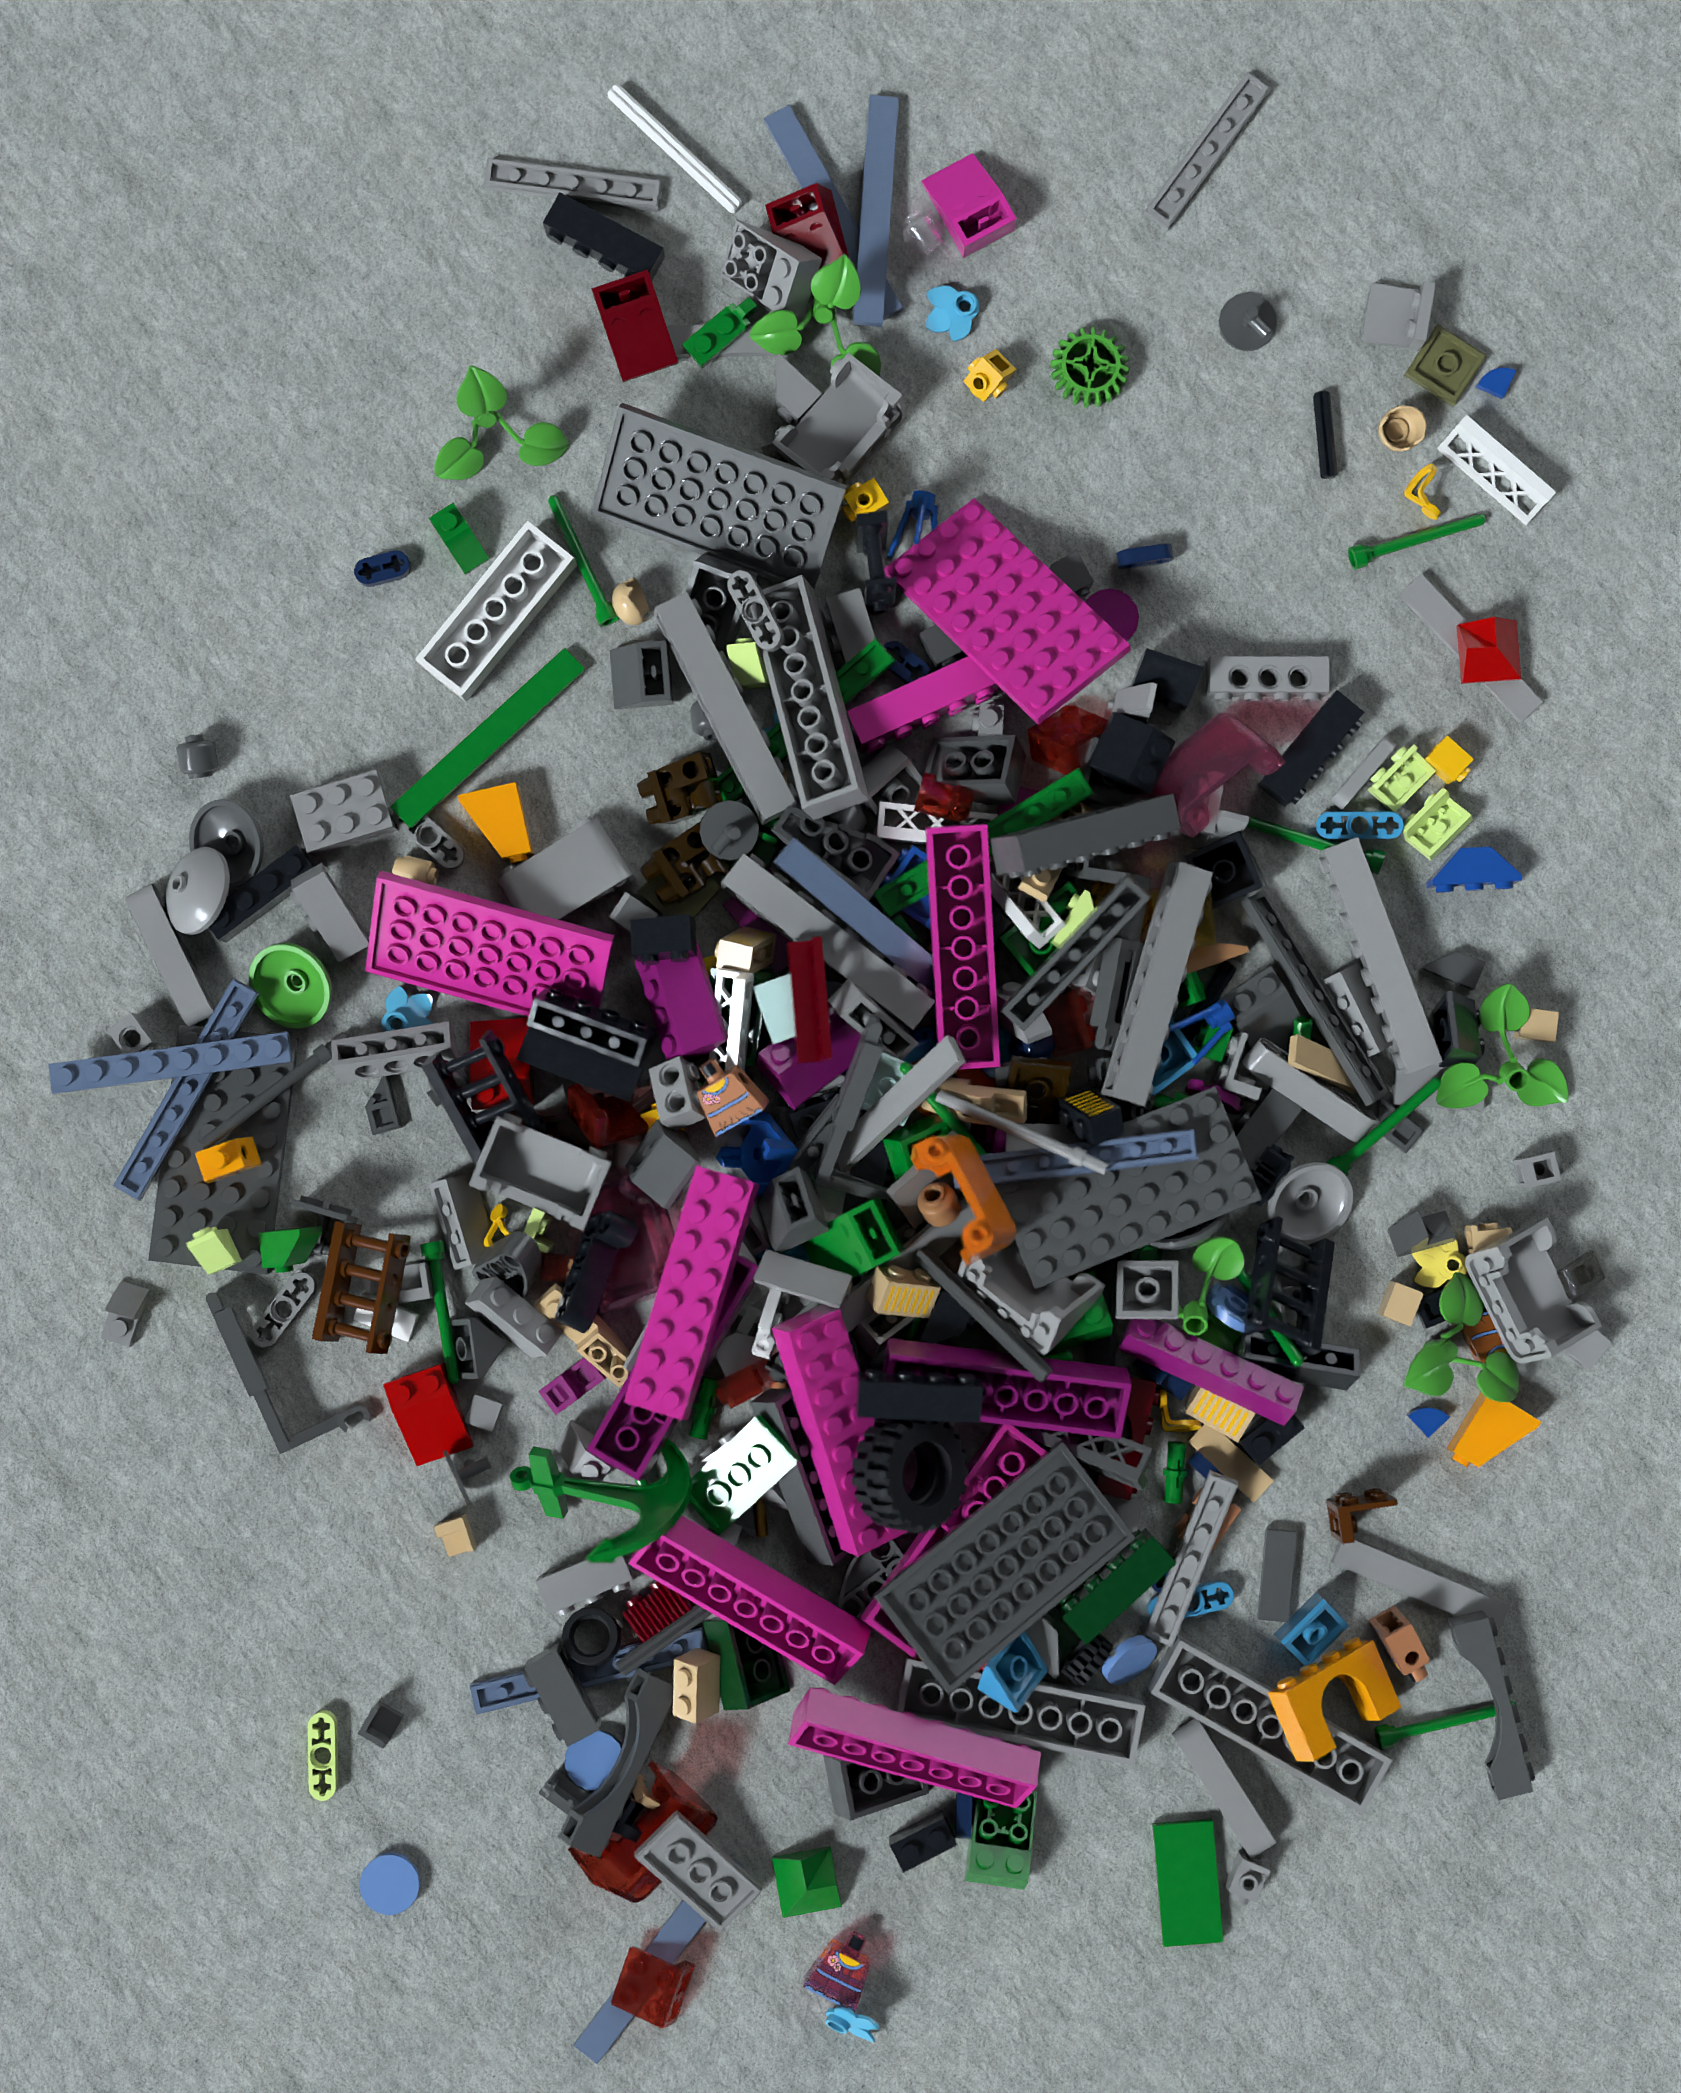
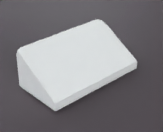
M367 1292L361 1294V1297L374 1300L377 1297ZM397 1305L392 1336L409 1342L420 1314ZM357 1308L353 1320L371 1327L373 1312Z

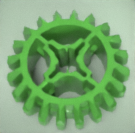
M1082 327L1079 328L1078 337L1073 332H1069L1067 336L1068 341L1061 339L1058 344L1060 349H1054L1052 356L1055 359L1051 360L1050 368L1055 371L1051 373L1050 377L1052 380H1059L1055 384L1056 390L1065 388L1062 395L1063 399H1067L1070 395L1074 396L1073 405H1077L1079 399L1084 400V408L1089 407L1090 400L1094 401L1096 407L1101 406V398L1105 402L1110 403L1112 401V394L1118 396L1121 393L1119 386H1125L1127 383V379L1124 376L1129 374L1130 368L1124 364L1128 363L1129 356L1120 355L1124 351L1125 346L1122 344L1115 347L1117 337L1112 336L1108 340L1106 338V329L1101 332V335H1096L1095 327H1091L1089 334H1086L1085 329ZM1087 347L1084 356L1074 357V360H1067L1074 351ZM1097 349L1103 351L1109 357L1111 363H1109V360L1101 359L1097 354ZM1091 356V364L1094 370L1091 373L1089 379V371L1086 366V363H1088L1089 357ZM1067 371H1070L1071 375L1079 376L1083 382V387L1075 383ZM1106 375H1113L1106 384L1093 388L1095 379L1105 377Z

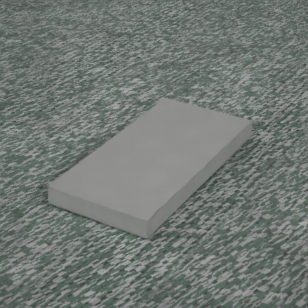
M678 1810L634 1852V1856L639 1862L720 1933L763 1891L762 1886Z

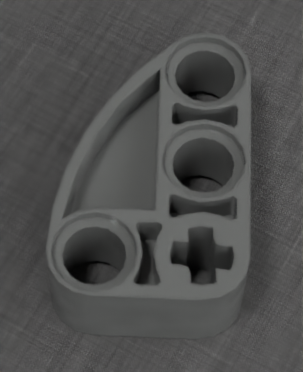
M519 1231L514 1232L489 1245L473 1268L472 1274L479 1282L481 1279L497 1276L524 1298L540 1273L542 1267L540 1250L536 1241L531 1236Z
M895 1539L889 1541L890 1547L884 1553H878L873 1549L859 1557L852 1556L842 1578L838 1608L845 1611L843 1608L844 1603L849 1599L856 1600L860 1604L859 1610L848 1614L860 1620V1616L874 1598L867 1590L868 1585L873 1581L884 1584L893 1571V1566L898 1564L905 1554Z

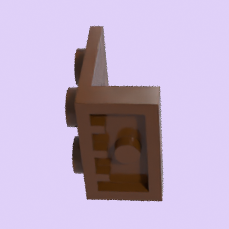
M1381 1488L1366 1489L1363 1491L1364 1495L1352 1496L1351 1492L1334 1494V1499L1326 1500L1331 1536L1342 1544L1354 1543V1534L1358 1533L1355 1516H1351L1350 1512L1397 1506V1499L1389 1495L1388 1492H1382Z

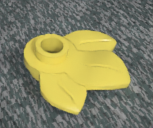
M1456 1239L1451 1243L1412 1253L1416 1262L1422 1266L1414 1279L1415 1283L1420 1286L1438 1288L1447 1280H1451L1454 1273L1459 1272L1463 1275L1467 1273L1465 1266L1466 1257L1459 1252ZM1451 1260L1459 1263V1267L1455 1271H1451L1447 1267L1448 1262Z

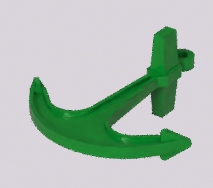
M669 1439L661 1450L667 1471L658 1481L648 1485L566 1478L563 1472L559 1471L551 1449L534 1446L528 1454L531 1468L527 1466L517 1467L509 1476L512 1487L515 1490L525 1491L532 1488L534 1494L538 1495L546 1516L564 1519L568 1512L565 1494L639 1513L641 1517L638 1523L632 1529L612 1539L605 1538L587 1556L589 1563H613L616 1558L638 1551L659 1539L675 1525L684 1513L692 1489L688 1463L682 1452Z

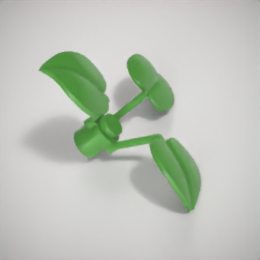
M846 254L822 267L813 276L811 281V291L814 296L813 308L807 310V315L800 324H797V317L792 311L776 310L760 318L750 330V338L766 351L775 355H788L800 347L802 335L799 330L805 328L811 317H814L816 321L822 324L830 322L838 350L841 353L832 359L831 367L838 359H843L847 353H850L880 377L881 359L877 350L872 345L864 342L852 343L845 350L840 337L837 317L835 316L836 307L840 309L851 308L857 303L861 293L857 270Z
M470 365L466 377L458 389L456 403L462 413L474 417V420L471 422L473 426L472 441L469 443L463 437H456L448 441L437 455L434 472L438 478L449 480H464L476 475L484 463L482 451L475 448L478 443V427L490 428L496 421L505 428L517 443L522 444L518 455L528 465L544 466L556 461L566 452L570 442L561 429L547 422H540L530 426L524 434V439L519 437L502 418L501 413L497 412V410L503 408L507 400V393L503 384L489 372Z
M1512 983L1503 984L1490 992L1484 999L1479 1011L1480 1023L1486 1031L1494 1032L1499 1030L1509 1061L1500 1067L1499 1076L1488 1073L1480 1075L1479 1068L1471 1062H1458L1451 1065L1441 1077V1084L1436 1096L1438 1105L1446 1108H1466L1478 1104L1486 1097L1489 1091L1484 1081L1485 1079L1496 1081L1498 1084L1505 1083L1509 1089L1517 1092L1518 1097L1523 1103L1530 1106H1545L1553 1103L1568 1102V1087L1565 1077L1553 1061L1544 1058L1531 1061L1526 1071L1514 1056L1505 1030L1516 1031L1523 1027L1529 1018L1530 1007L1525 996Z
M1215 1237L1204 1241L1194 1251L1193 1267L1198 1271L1206 1273L1199 1301H1190L1185 1305L1184 1309L1179 1306L1178 1318H1183V1328L1188 1334L1195 1335L1197 1338L1219 1348L1221 1346V1349L1233 1354V1344L1243 1332L1229 1327L1214 1314L1212 1315L1208 1312L1205 1300L1211 1275L1219 1280H1230L1237 1277L1244 1267V1255L1238 1242L1233 1238Z
M1456 1272L1441 1293L1439 1308L1447 1322L1457 1325L1447 1333H1442L1440 1339L1425 1342L1423 1348L1413 1359L1403 1386L1429 1396H1441L1450 1389L1454 1378L1453 1370L1448 1363L1457 1362L1477 1366L1482 1369L1477 1376L1476 1383L1484 1396L1497 1402H1510L1517 1397L1519 1392L1518 1368L1511 1356L1503 1352H1494L1488 1355L1485 1364L1480 1361L1457 1357L1458 1348L1450 1340V1337L1461 1331L1463 1324L1475 1326L1479 1323L1483 1313V1301L1474 1283L1462 1273Z

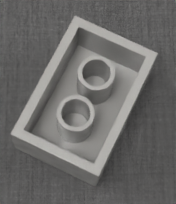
M376 769L290 795L306 851L313 856L399 831L393 819V810L390 808L391 804L382 774Z

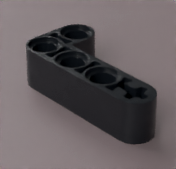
M611 1210L596 1213L589 1219L556 1309L555 1320L581 1333L589 1330L597 1313L618 1249L628 1247L637 1235L638 1224Z

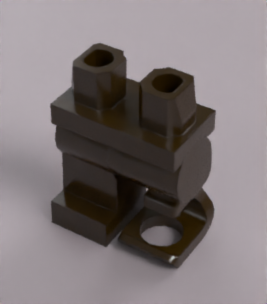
M698 752L661 767L658 770L648 772V777L637 783L640 796L642 798L654 796L657 806L646 809L645 813L649 824H676L697 816L696 809L710 808L714 804L723 801L718 783L713 781L718 779L711 753ZM698 785L695 791L690 794L688 788Z
M701 821L662 848L653 852L650 860L640 868L641 874L648 883L659 876L665 881L666 885L655 892L663 906L676 900L679 903L683 902L688 897L707 886L706 879L712 877L715 872H720L722 876H726L731 870L725 859H719L711 853L698 867L692 864L693 860L708 853V850L702 843L699 832Z

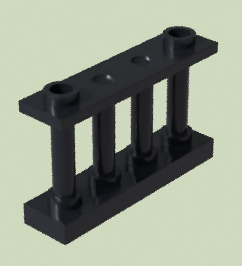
M887 510L856 514L857 553H864V556H867L870 580H865L864 603L867 611L871 610L872 614L889 612V608L894 607L896 577L886 578L882 550L886 549Z
M492 1029L486 1031L479 1040L481 1047L450 1061L444 1060L439 1052L430 1056L421 1066L475 1166L487 1141L481 1129V1124L495 1119L497 1116H502L516 1109L524 1126L547 1135L545 1120L541 1115H537L504 1053L503 1042L499 1037H495ZM488 1057L496 1073L464 1087L457 1085L452 1076L453 1072ZM502 1083L510 1099L481 1112H472L467 1103V1098Z
M1277 1216L1261 1223L1257 1231V1246L1248 1308L1245 1313L1244 1334L1251 1335L1269 1328L1293 1339L1294 1345L1302 1357L1305 1358L1321 1352L1335 1242L1324 1238L1310 1245H1305L1281 1233L1283 1218ZM1279 1246L1304 1257L1303 1272L1277 1260ZM1275 1273L1300 1284V1299L1273 1288ZM1271 1300L1297 1312L1296 1327L1269 1315Z

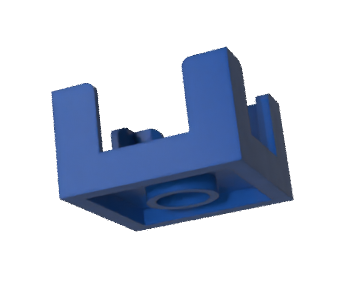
M759 1112L740 1123L741 1125H752L741 1147L723 1146L716 1156L717 1161L722 1167L741 1168L751 1182L758 1184L759 1189L756 1196H762L770 1181L787 1171L798 1151L771 1115Z

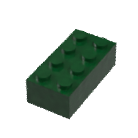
M1147 1528L1143 1531L1139 1529L1134 1531L1132 1534L1135 1536V1539L1106 1562L1097 1572L1087 1578L1083 1585L1075 1592L1072 1591L1060 1601L1061 1604L1057 1608L1061 1617L1086 1645L1177 1564Z

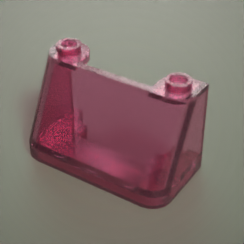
M1223 712L1214 716L1171 751L1151 794L1145 795L1151 797L1174 794L1181 829L1177 831L1193 838L1209 823L1210 812L1203 800L1248 764L1256 773L1270 775L1286 762L1276 748L1236 715Z
M629 1175L622 1176L601 1186L587 1220L588 1222L596 1213L611 1210L638 1224V1232L634 1241L628 1247L618 1249L599 1304L601 1313H610L655 1299L675 1236L668 1210L660 1206L635 1185Z

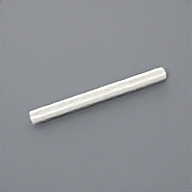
M615 84L608 91L609 99L730 213H735L742 205L741 199L619 84Z

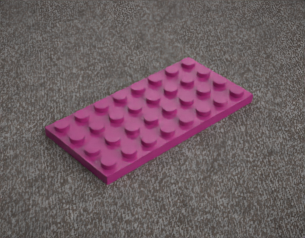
M975 498L923 537L918 544L913 545L885 567V575L887 577H896V586L1038 725L1131 651L1130 644Z
M380 870L376 880L365 971L529 1017L534 997L544 989L549 988L558 989L564 992V996L574 1000L585 999L590 1001L593 1007L600 1009L614 935Z

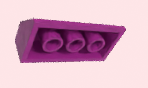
M698 942L697 957H689V961L677 963L672 962L671 959L659 960V964L642 965L641 962L635 959V965L644 987V994L652 1012L653 1023L657 1028L661 1048L667 1061L681 1056L690 1063L697 1062L728 1040Z
M829 1002L828 1013L831 1021L832 1059L828 1062L797 1064L795 1037L774 1045L772 1042L758 1054L756 1067L793 1110L849 1069L862 1035L846 1022Z

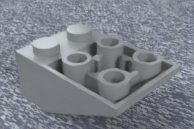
M736 220L720 275L773 311L789 310L795 314L805 313L812 292V278L819 270L822 258L798 243L744 221Z

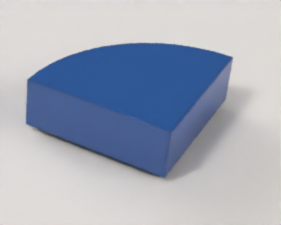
M1511 368L1491 370L1479 380L1475 388L1503 399L1516 370Z
M1430 1407L1417 1408L1406 1414L1428 1438L1450 1418L1443 1411Z

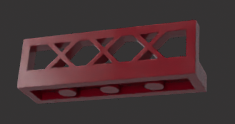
M822 936L812 937L810 941L787 943L797 1064L828 1062L832 1059Z

